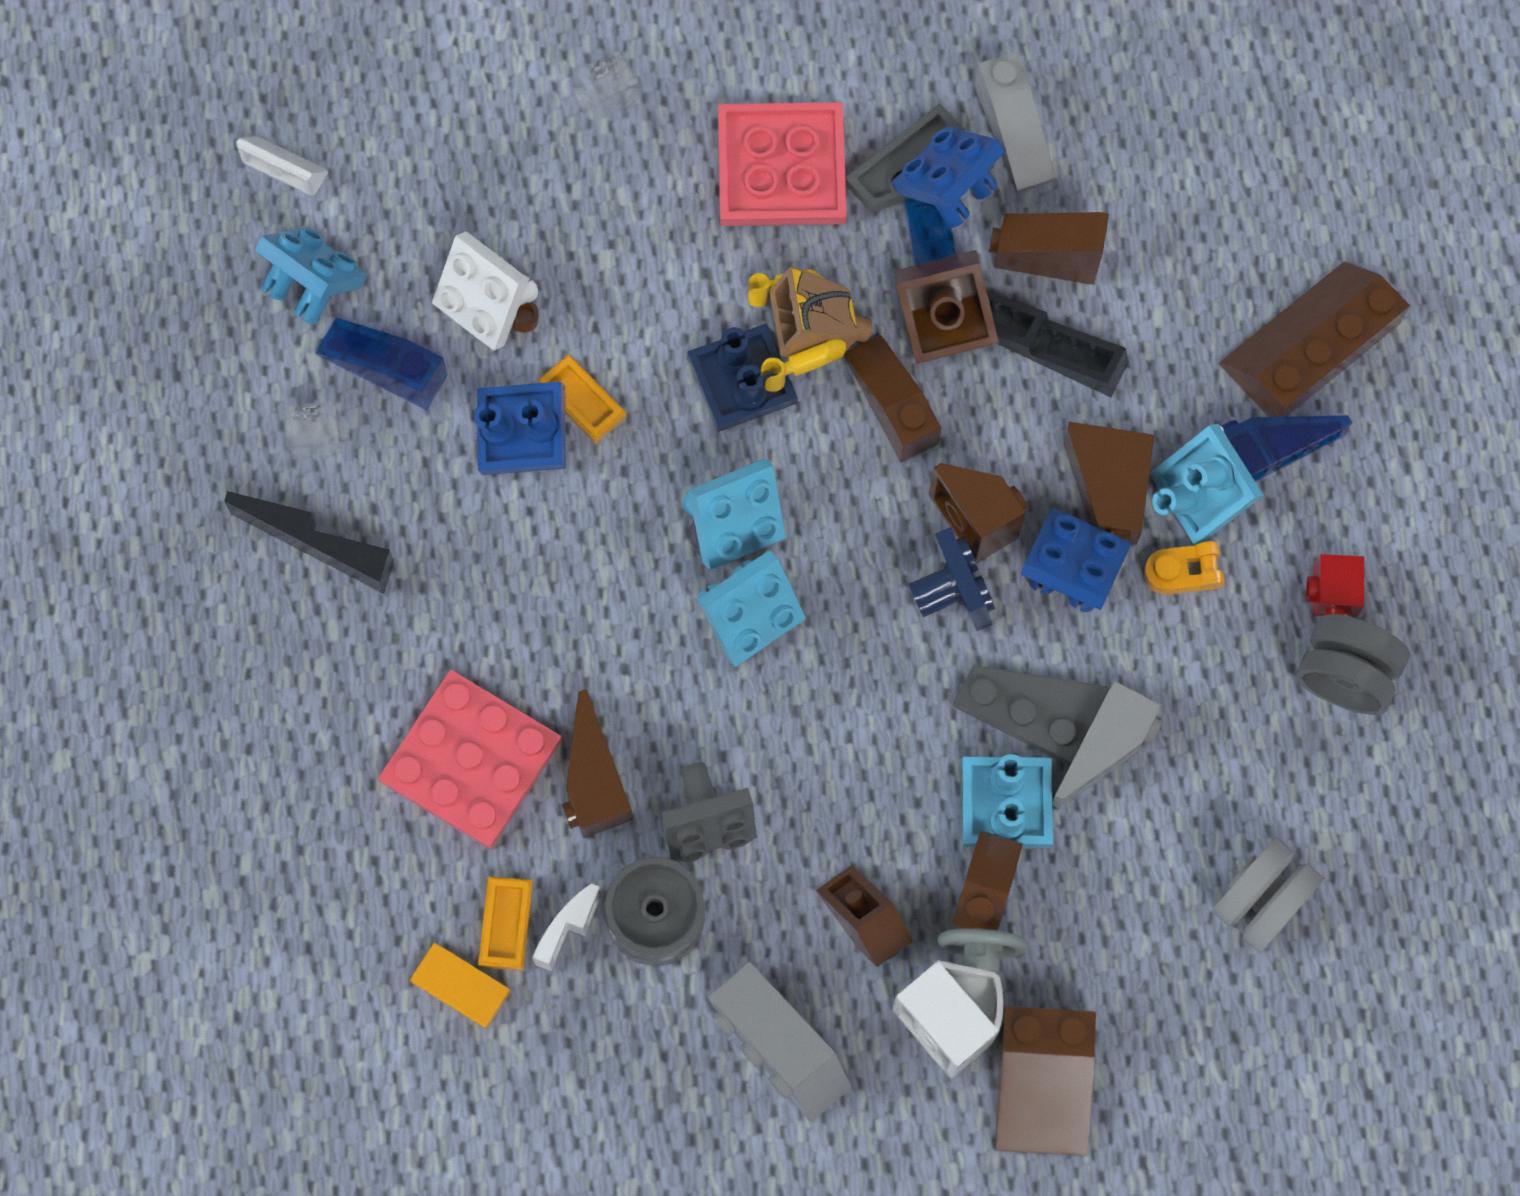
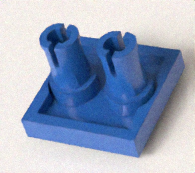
M947 126L932 137L931 143L916 158L910 160L904 166L903 171L892 184L899 195L934 205L948 228L958 227L963 223L958 213L964 219H967L970 215L968 208L965 207L960 198L970 189L975 199H984L991 194L990 190L997 188L998 184L988 169L1005 153V150L998 139Z
M561 381L477 388L478 407L474 412V421L478 425V471L482 475L566 469L565 386Z
M1051 508L1020 575L1029 578V586L1035 591L1040 583L1043 584L1040 592L1042 594H1050L1056 590L1069 596V604L1074 608L1077 607L1079 601L1083 602L1080 611L1089 612L1093 608L1101 610L1128 553L1131 542Z

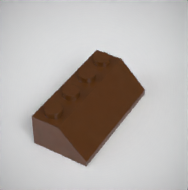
M1343 262L1220 361L1219 365L1272 422L1278 425L1400 325L1410 305L1382 275Z

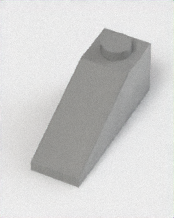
M1017 52L978 63L974 87L994 138L999 140L1005 150L1002 158L1016 193L1056 181L1055 171L1032 89Z
M1114 681L1055 794L1052 806L1058 809L1119 767L1138 753L1143 741L1152 745L1163 721L1155 718L1162 705Z

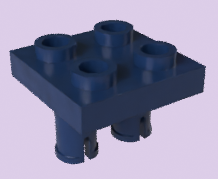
M767 323L746 331L737 327L729 328L723 332L721 340L687 351L688 361L717 432L797 404L798 398L788 375L785 376V384L781 390L770 392L765 389L767 378L777 374L761 376L763 362L768 358H777L782 361Z
M951 527L935 533L946 563L943 564L944 568L908 583L923 618L959 602L960 605L965 604L976 631L993 625L988 612L996 608L982 575L976 578L972 576V573L978 571L965 536L956 539Z

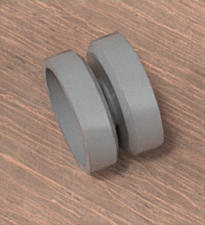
M1275 837L1258 857L1253 856L1228 884L1229 891L1212 910L1225 924L1232 926L1236 925L1250 909H1253L1257 915L1244 929L1243 939L1259 953L1265 949L1325 879L1307 863L1300 865L1287 881L1283 880L1279 875L1293 860L1294 851L1278 837Z

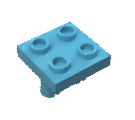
M1219 424L1206 427L1150 472V476L1160 491L1156 492L1152 498L1154 510L1162 516L1174 513L1194 545L1205 542L1264 496Z
M765 458L688 490L689 493L684 496L683 509L694 517L702 563L710 570L786 538L774 467Z
M770 550L754 561L747 560L743 562L744 568L738 565L733 571L732 576L719 585L712 584L707 586L709 591L706 592L703 589L697 598L698 605L702 608L726 658L734 667H737L806 619L778 558Z
M1013 754L1003 757H963L962 847L975 848L979 832L982 830L1023 843L1022 848H1052L1051 758L1019 757Z

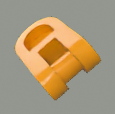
M1208 541L1194 546L1155 551L1148 558L1144 567L1143 577L1146 585L1152 591L1164 595L1214 590L1224 587L1223 571L1218 570L1217 558L1220 557L1218 542ZM1200 562L1201 574L1189 575L1188 563Z

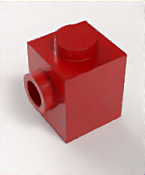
M1320 554L1313 566V576H1308L1306 582V601L1313 602V616L1334 614L1353 618L1358 617L1364 608V556Z

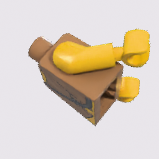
M790 266L784 274L775 275L774 280H770L767 275L762 273L753 274L748 280V303L751 306L763 307L771 299L780 354L782 357L789 358V361L784 363L777 358H768L763 362L761 376L777 374L767 378L765 381V389L767 391L776 392L781 390L785 384L786 375L794 373L795 376H799L841 359L855 341L865 342L871 335L872 321L869 317L855 314L852 295L849 289L825 279L812 269L801 270Z

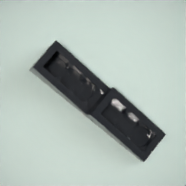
M987 291L999 340L998 345L1110 398L1112 397L1129 363L1125 347L1049 320L1047 312Z
M227 491L224 502L231 515L383 594L385 593L394 564L389 549L315 531L316 523L311 512Z

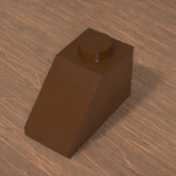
M980 830L952 924L968 929L998 931L1023 843Z
M853 865L816 890L856 947L876 967L896 956L900 950L913 942L893 903Z

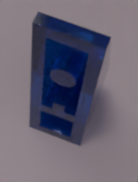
M337 317L315 351L317 356L426 411L448 376L443 357L405 338Z
M1348 415L1251 417L1241 423H1238L1237 420L1229 421L1222 425L1221 429L1254 481L1257 482L1345 437L1352 421Z

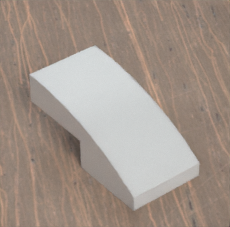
M591 883L573 897L557 914L544 933L532 957L536 966L549 971L553 970L568 930L583 936L586 935L601 898L600 886Z

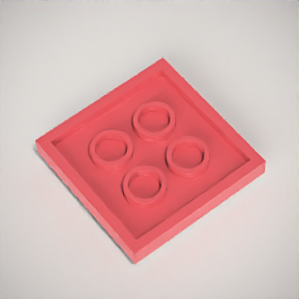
M843 102L718 104L720 226L846 224Z
M450 669L378 777V780L381 784L491 850L562 742V736Z

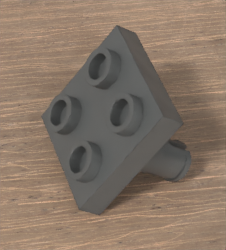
M692 763L681 769L685 785L684 793L688 805L661 813L666 845L671 860H682L683 862L696 861L703 858L709 851L723 847L727 850L738 849L748 844L751 839L757 838L754 807L748 788L716 797L705 763Z

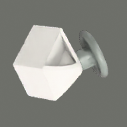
M953 929L945 931L938 936L939 946L946 951L964 955L963 965L937 961L896 996L892 1009L893 1013L950 1079H953L993 1044L1000 1030L1003 1016V990L1000 977L998 976L1000 960L997 958L1015 957L1024 954L1028 949V943L1021 936L987 929Z

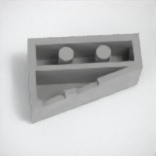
M748 962L708 996L716 1011L711 1016L716 1025L727 1037H730L733 1033L743 1043L739 1048L746 1058L756 1068L761 1065L770 1075L768 1080L784 1099L789 1097L810 1123L852 1088L837 1054L751 962Z

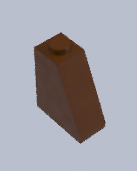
M1109 213L1004 214L1001 229L993 227L989 252L997 254L994 268L1094 285L1103 255Z
M1069 422L1065 433L1064 446L1089 524L1125 539L1133 545H1137L1142 533L1155 435Z

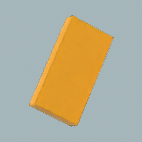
M570 354L537 381V383L560 381L565 386V414L594 444L627 417L626 412Z
M488 876L479 967L524 971L533 880Z
M435 942L410 979L413 985L486 1030L511 993L509 988Z

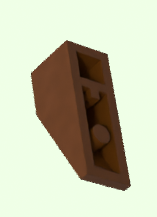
M880 335L847 350L844 358L900 463L939 445L942 428L923 392L884 338Z
M587 689L578 692L566 784L569 801L562 804L570 829L579 826L583 838L633 821L631 807Z

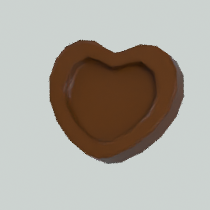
M527 302L519 306L512 324L514 331L525 333L537 327L539 311L533 302Z

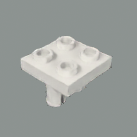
M466 231L455 236L432 304L495 351L505 346L519 306L534 301L538 295V288L533 280L529 281V277L523 275L502 257H499L497 253L490 250Z

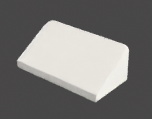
M261 137L239 138L236 142L243 163L310 196H315L328 174L327 169Z

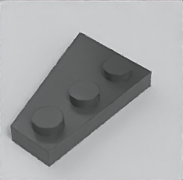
M939 103L846 176L845 185L871 213L910 200L912 198L899 195L892 184L903 171L904 166L910 160L916 158L931 143V139L936 133L947 126L961 130L965 129Z
M973 665L952 707L1070 766L1110 687Z

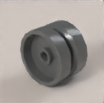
M1330 614L1321 616L1310 639L1314 650L1306 651L1295 675L1298 682L1310 693L1343 709L1368 715L1384 714L1388 710L1396 691L1392 680L1399 679L1409 659L1410 652L1407 646L1396 636L1366 621L1344 615Z
M661 857L639 859L621 869L609 885L605 900L609 933L619 951L634 962L653 967L673 964L690 954L701 939L705 923V905L702 888L692 872L678 862ZM657 906V909L663 912L661 915L654 917L649 915L648 908Z

